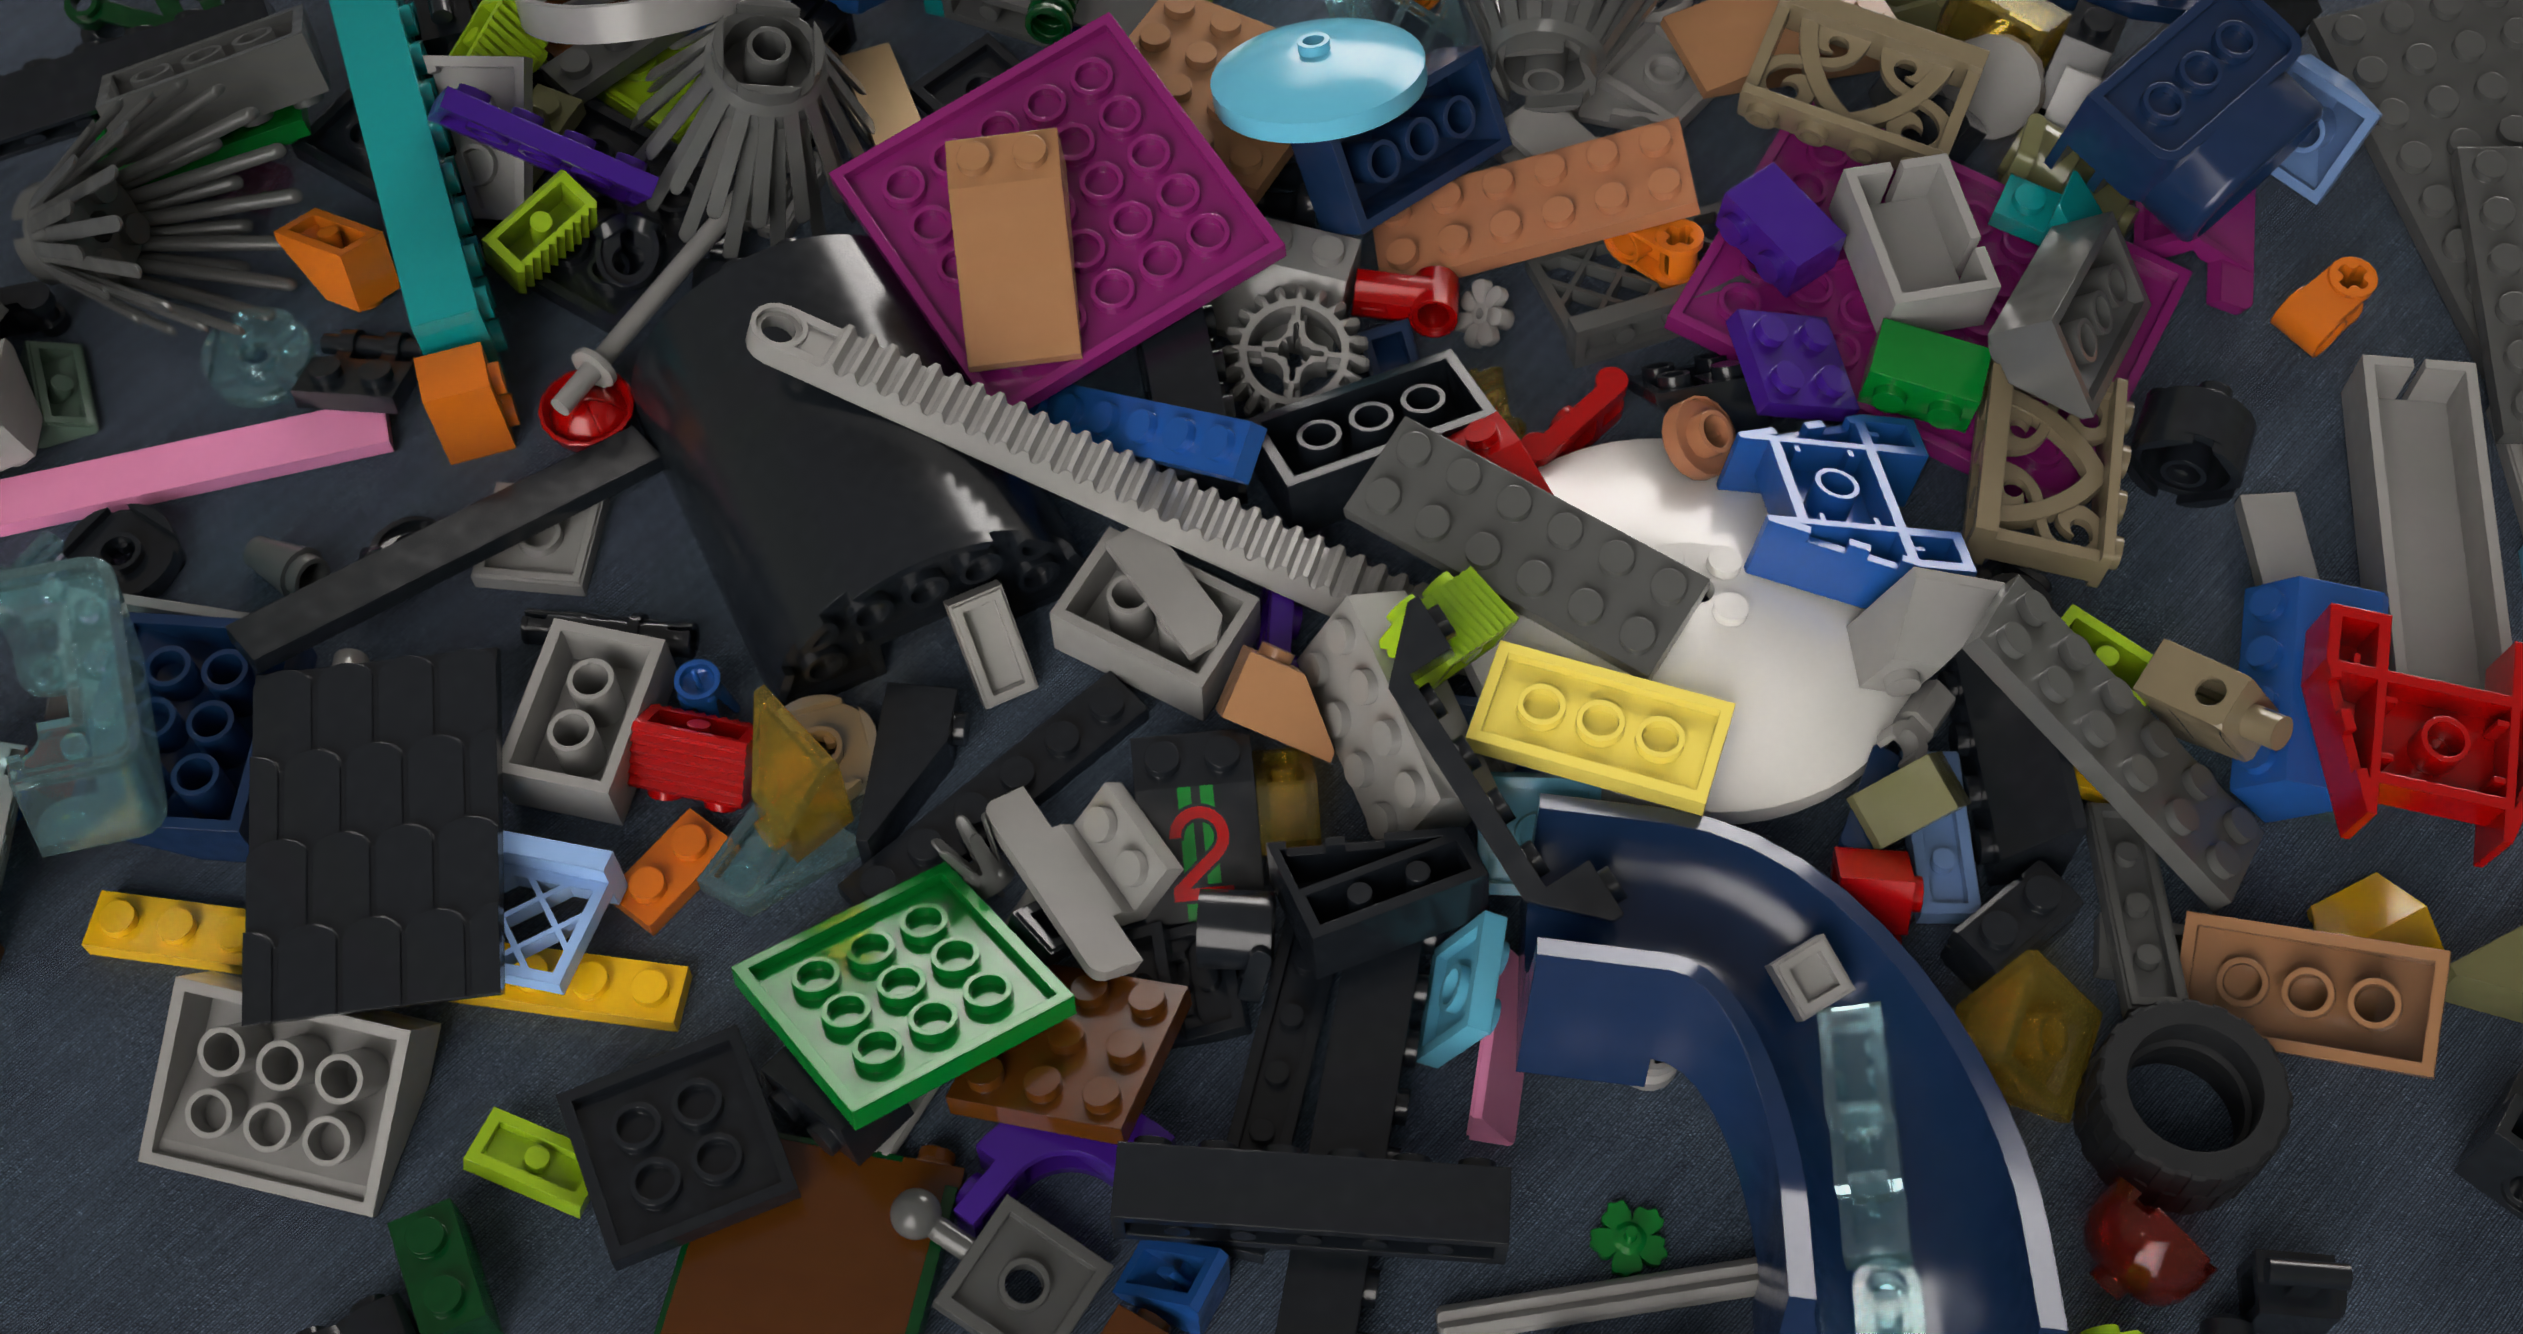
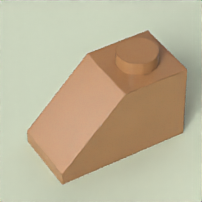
M1262 641L1259 650L1243 644L1215 710L1224 719L1331 763L1335 750L1305 674L1297 667L1291 665L1295 655Z

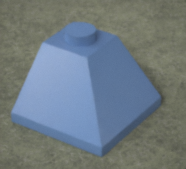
M2306 54L2299 56L2287 73L2322 104L2323 115L2310 134L2271 175L2315 205H2319L2383 114L2353 81L2315 56Z

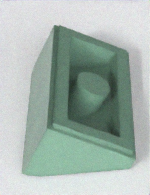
M25 341L19 361L43 416L38 449L96 434L99 426L82 344Z

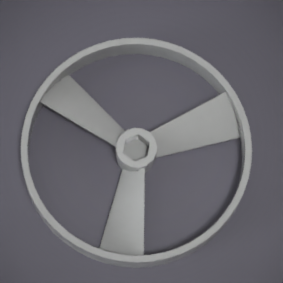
M515 0L521 26L530 36L553 43L592 45L650 39L705 26L719 21L722 16L724 19L736 12V4L743 0H628L617 3H610L617 0H571L563 4L545 3L547 0Z

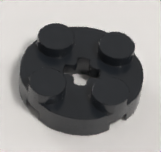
M127 504L130 510H120L111 513L107 507L88 515L73 528L64 542L62 553L66 558L65 570H62L65 580L71 586L157 598L173 583L178 573L184 568L187 558L177 533L162 513L146 505ZM132 549H135L131 559L121 565H116L112 560V556L118 551L122 554H127Z

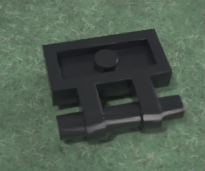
M346 328L340 333H324L320 341L321 350L324 354L334 356H313L291 389V393L297 408L399 414L418 383L414 362H410V360L424 355L416 338H412L408 332L389 331L385 336L367 335L362 329ZM366 357H380L374 360L365 359Z

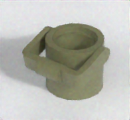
M2034 112L2029 116L2026 124L1999 165L1996 181L2006 185L2010 175L2013 174L2058 193L2081 157L2072 151L2053 169H2050L2044 161L2064 132V129L2050 122L2043 115Z

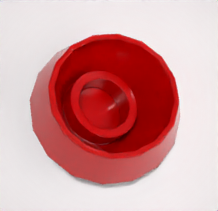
M577 369L566 372L551 382L541 396L538 408V416L542 428L561 446L577 453L630 427L635 401L631 394V386L619 374H617V381L611 387L602 388L594 385L568 416L557 412L551 405V400Z

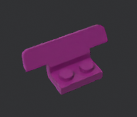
M2256 188L2203 235L2191 242H2183L2178 239L2141 202L2135 201V207L2140 209L2134 222L2133 244L2162 258L2194 250L2198 258L2207 263L2206 305L2233 315H2240L2253 305Z

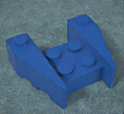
M1859 414L1845 416L1842 425L1826 427L1821 420L1803 422L1800 431L1778 434L1773 427L1737 433L1717 480L1718 490L1761 493L1768 512L1744 565L1746 573L1863 609H1867L1913 567L1975 577L1977 574L1961 532L1906 527L1899 507H1905L1929 457L1914 419Z

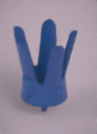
M694 659L684 663L676 671L674 687L678 692L677 698L684 711L696 708L699 713L704 712L707 716L716 715L720 718L716 702L719 699L732 712H740L741 709L738 702L720 682V671L712 662L704 659Z

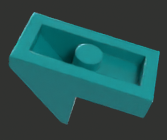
M2073 170L2062 194L2011 174L1988 225L2040 246L2051 227L2103 214L2081 175L2076 170Z

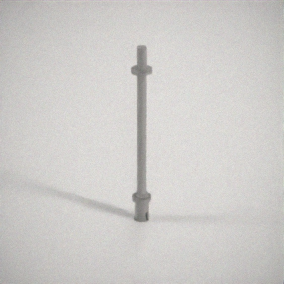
M809 126L810 138L812 140L813 135ZM786 146V173H789L790 170ZM754 173L752 178L748 205L751 203L753 198ZM733 190L726 198L721 217L718 219L709 217L598 347L595 350L586 347L575 350L571 360L577 371L551 400V405L557 412L568 416L594 385L606 388L607 386H613L617 381V374L611 365L726 232Z

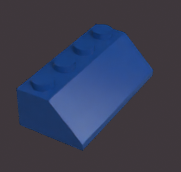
M2303 576L2245 588L2239 671L2254 679L2279 710V713L2287 715L2293 720L2292 735L2281 750L2274 751L2261 745L2254 758L2248 762L2232 758L2230 791L2264 823L2333 811L2301 688L2305 634L2331 602L2388 614L2389 598L2384 592Z

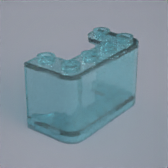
M92 556L76 557L0 571V625L14 656L15 670L22 688L29 694L38 697L67 695L70 717L36 723L38 741L33 749L23 758L19 754L6 757L9 785L42 857L140 838L153 833L164 822L167 816L168 803L144 654L113 567L105 560Z

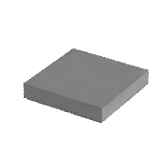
M497 482L494 493L514 483ZM609 498L474 565L471 579L475 587L586 597L610 504Z

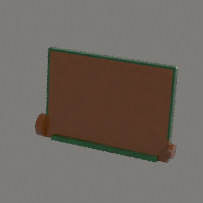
M777 1132L801 1198L682 1245L654 1334H924L946 1250L928 1237L921 1240H910L899 1235L891 1224L890 1208L894 1199L904 1190L923 1188L933 1193L939 1200L942 1217L954 1223L956 1216L953 1209L957 1206L955 1199L965 1183L967 1177L966 1169L955 1166L957 1158L955 1153L935 1145L921 1146L917 1159L894 1154L886 1156L882 1155V1152L877 1151L859 1167L841 1151H838L834 1156H830L811 1138Z

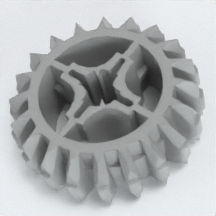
M1300 284L1295 290L1296 298L1286 299L1285 290L1283 287L1278 286L1275 288L1276 302L1269 304L1265 297L1257 294L1254 298L1256 314L1248 309L1240 308L1237 316L1243 327L1229 326L1227 328L1226 337L1234 345L1222 347L1224 360L1230 363L1226 367L1227 381L1225 382L1236 383L1230 390L1234 402L1248 399L1243 408L1244 414L1248 418L1256 416L1262 410H1265L1264 413L1362 380L1357 374L1369 371L1370 364L1368 358L1359 354L1368 349V340L1365 336L1355 335L1360 329V321L1357 317L1343 319L1347 310L1346 304L1342 300L1334 303L1327 309L1328 294L1326 291L1320 290L1316 293L1313 301L1307 300L1306 287ZM1289 323L1287 332L1282 338L1276 341H1263L1262 346H1256L1267 332L1277 326ZM1307 324L1316 326L1326 332L1334 340L1340 352H1329L1327 346L1314 344L1307 337ZM1299 338L1300 352H1302L1303 360L1301 359V366L1295 368V379L1292 381L1287 358L1290 360L1289 353L1295 352L1296 339ZM1250 366L1263 367L1264 373H1272L1280 377L1284 385L1283 396L1275 394L1262 386L1254 377ZM1328 372L1335 373L1330 382L1322 389L1310 395L1302 396L1303 388L1309 380L1316 377H1327Z

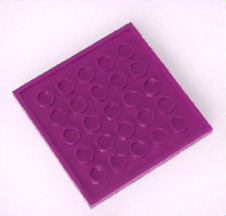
M1110 12L829 172L834 187L875 244L969 384L972 386L980 382L984 384L986 394L993 396L1000 391L1005 394L1008 404L1013 406L1022 401L1027 404L1028 410L1286 257L1284 242ZM1057 127L1067 170L1083 359L970 373L967 364L948 193L945 141Z

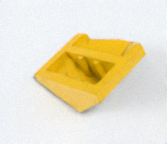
M2377 872L2311 905L2307 910L2308 920L2312 922L2314 930L2444 950L2427 905Z

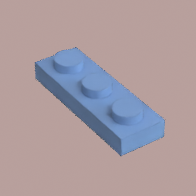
M1903 751L1898 753V756L1903 758ZM1927 751V754L1937 751ZM1942 751L1964 789L1959 753L1957 751ZM1967 806L1905 837L1906 851L1909 853L1914 875L1922 876L1924 882L1923 905L1920 913L1915 912L1916 924H1961L1981 908Z

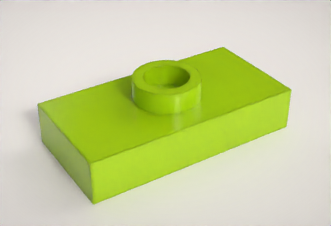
M495 1106L493 1107L463 1158V1170L580 1219L590 1201V1197L570 1138Z

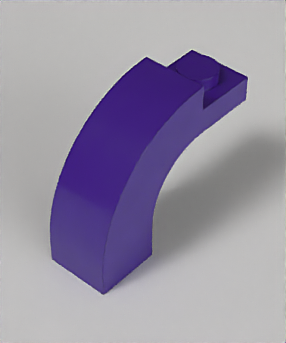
M1142 1113L1128 1142H1133L1138 1136L1153 1135L1167 1138L1172 1142V1145H1176V1138L1173 1134ZM999 1123L975 1145L981 1167L986 1170L985 1173L982 1175L976 1172L967 1179L956 1196L955 1203L957 1206L953 1210L958 1226L977 1239L1007 1194L1017 1200L1031 1185L1045 1177L1067 1172L1083 1173L1101 1179L1113 1187L1117 1144Z

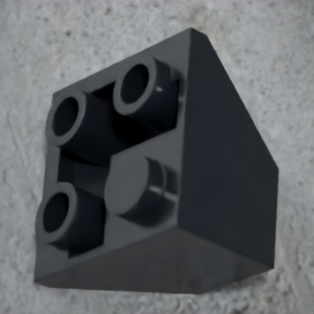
M1715 352L1697 355L1694 357L1695 364L1675 368L1673 362L1652 363L1641 367L1642 374L1628 377L1627 389L1663 414H1666L1671 406L1689 397L1706 396L1717 402L1728 414L1736 435L1740 431L1770 427L1769 416H1759L1756 413L1739 360H1729L1727 355H1719Z

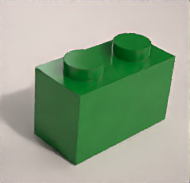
M1883 318L1870 348L1857 401L1872 405L1885 413H1898L1928 422L1936 428L1953 429L1965 433L1981 402L1991 360L1989 348Z

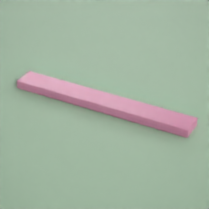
M324 409L0 479V538L83 520L93 512L107 507L111 513L120 510H129L130 508L127 504L147 506L394 452L389 413Z

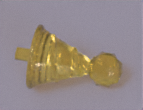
M1494 366L1482 372H1479L1477 368L1471 369L1469 374L1495 410L1499 412L1521 440L1526 435L1527 426L1521 418L1513 417L1510 414L1508 395L1506 394L1504 382V368Z

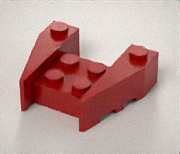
M2331 602L2306 631L2301 688L2340 838L2351 839L2377 815L2378 804L2475 824L2473 866L2483 868L2513 844L2523 823V642L2515 641L2486 669L2484 690L2388 670L2393 615Z

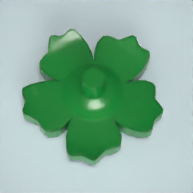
M1623 1200L1616 1203L1609 1202L1607 1211L1600 1220L1603 1228H1596L1590 1231V1248L1597 1252L1601 1260L1607 1261L1613 1257L1611 1264L1613 1275L1628 1277L1640 1274L1643 1264L1652 1268H1659L1661 1262L1668 1255L1664 1248L1665 1239L1656 1235L1664 1224V1219L1659 1216L1657 1209L1647 1210L1643 1207H1638L1635 1209L1632 1217L1627 1204Z

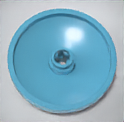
M1326 18L1282 26L1257 35L1240 44L1217 64L1211 76L1210 88L1215 113L1222 123L1231 130L1250 138L1268 142L1315 143L1357 135L1397 118L1419 100L1427 86L1428 75L1423 46L1416 37L1406 30L1389 23L1370 19Z

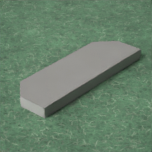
M1128 528L1104 542L1108 553L1189 661L1217 646L1223 623V614L1170 545L1132 528Z

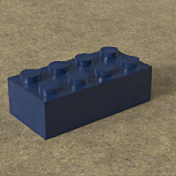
M1481 45L1441 47L1425 55L1428 80L1423 94L1407 111L1384 125L1336 140L1315 143H1290L1321 230L1336 234L1363 235L1512 145Z

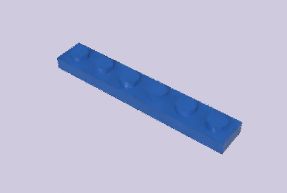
M1074 384L1067 386L1028 410L1032 415H1036L1041 411L1047 412L1050 423L1055 425L1063 420L1069 422L1072 433L1079 434L1087 430L1091 433L1092 441L1097 444L1107 439L1112 442L1113 449L1117 453L1129 449L1133 451L1134 458L1145 461L1151 459L1154 460L1155 464L1249 485L1267 432V428L1248 420Z

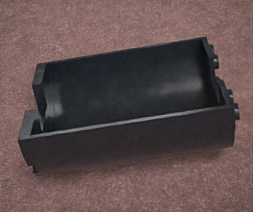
M834 234L801 239L786 238L775 246L758 251L745 258L732 259L726 262L717 273L701 282L681 298L658 322L646 339L632 374L631 394L635 401L634 411L649 443L662 454L665 477L778 713L786 705L800 698L820 694L835 696L886 674L887 670L880 644L948 616L943 603L945 600L997 579L1002 584L1015 619L1059 600L1086 561L1047 490L768 366L754 358L749 352L745 339L752 313L764 304L782 303L841 329L851 324L855 326L859 337L865 338L869 334H873L877 337L879 346L883 348L892 343L898 345L901 356L907 358L913 353L918 354L922 365L925 367L938 363L941 365L945 376L950 377L956 372L962 374L869 236ZM768 327L762 330L767 338L775 342H787L792 339L790 334L782 328ZM962 374L963 379H964V383H965L966 385H968V386L971 387V385L969 384V382L966 380V378H965L964 375Z

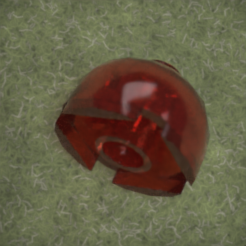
M2117 1176L2096 1198L2088 1209L2082 1228L2084 1246L2097 1264L2088 1274L2117 1302L2126 1294L2146 1306L2167 1307L2183 1302L2200 1290L2218 1272V1269L2209 1263L2211 1261L2210 1258L2159 1208L2154 1209L2149 1204L2144 1206L2137 1199L2142 1193L2125 1179Z

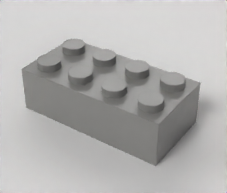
M1406 590L1347 595L1296 660L1299 669L1307 678L1328 735L1343 766L1345 778L1355 793L1366 818L1368 830L1375 841L1384 840V833L1459 826H1463L1465 829L1472 821L1467 810L1388 689L1395 658L1388 657L1387 649L1380 648L1379 639L1391 626V623L1386 619L1389 612L1408 596ZM1446 680L1434 689L1449 713L1439 719V722L1451 740L1460 735H1463L1465 738L1469 725L1448 680ZM1475 753L1482 766L1472 773L1484 792L1487 793L1494 787H1497L1483 755Z

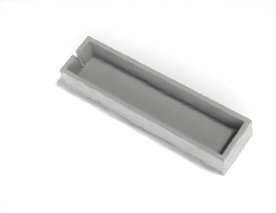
M2362 354L2341 392L2360 586L2364 589L2384 592L2389 598L2388 614L2393 615L2388 670L2484 690L2486 669L2512 645V636L2476 363L2425 359L2404 393L2402 400L2396 398L2414 369V359Z

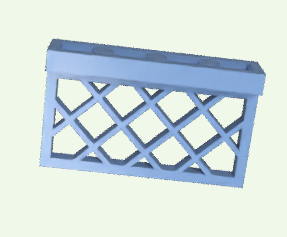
M503 830L504 893L522 886L533 888L537 896L504 912V933L511 946L505 950V983L565 995L608 904L620 905L628 888V883L613 851ZM572 897L589 899L582 913L559 924L550 909ZM545 912L552 927L518 944L510 928ZM560 942L564 951L553 972L529 968L525 960L526 958Z

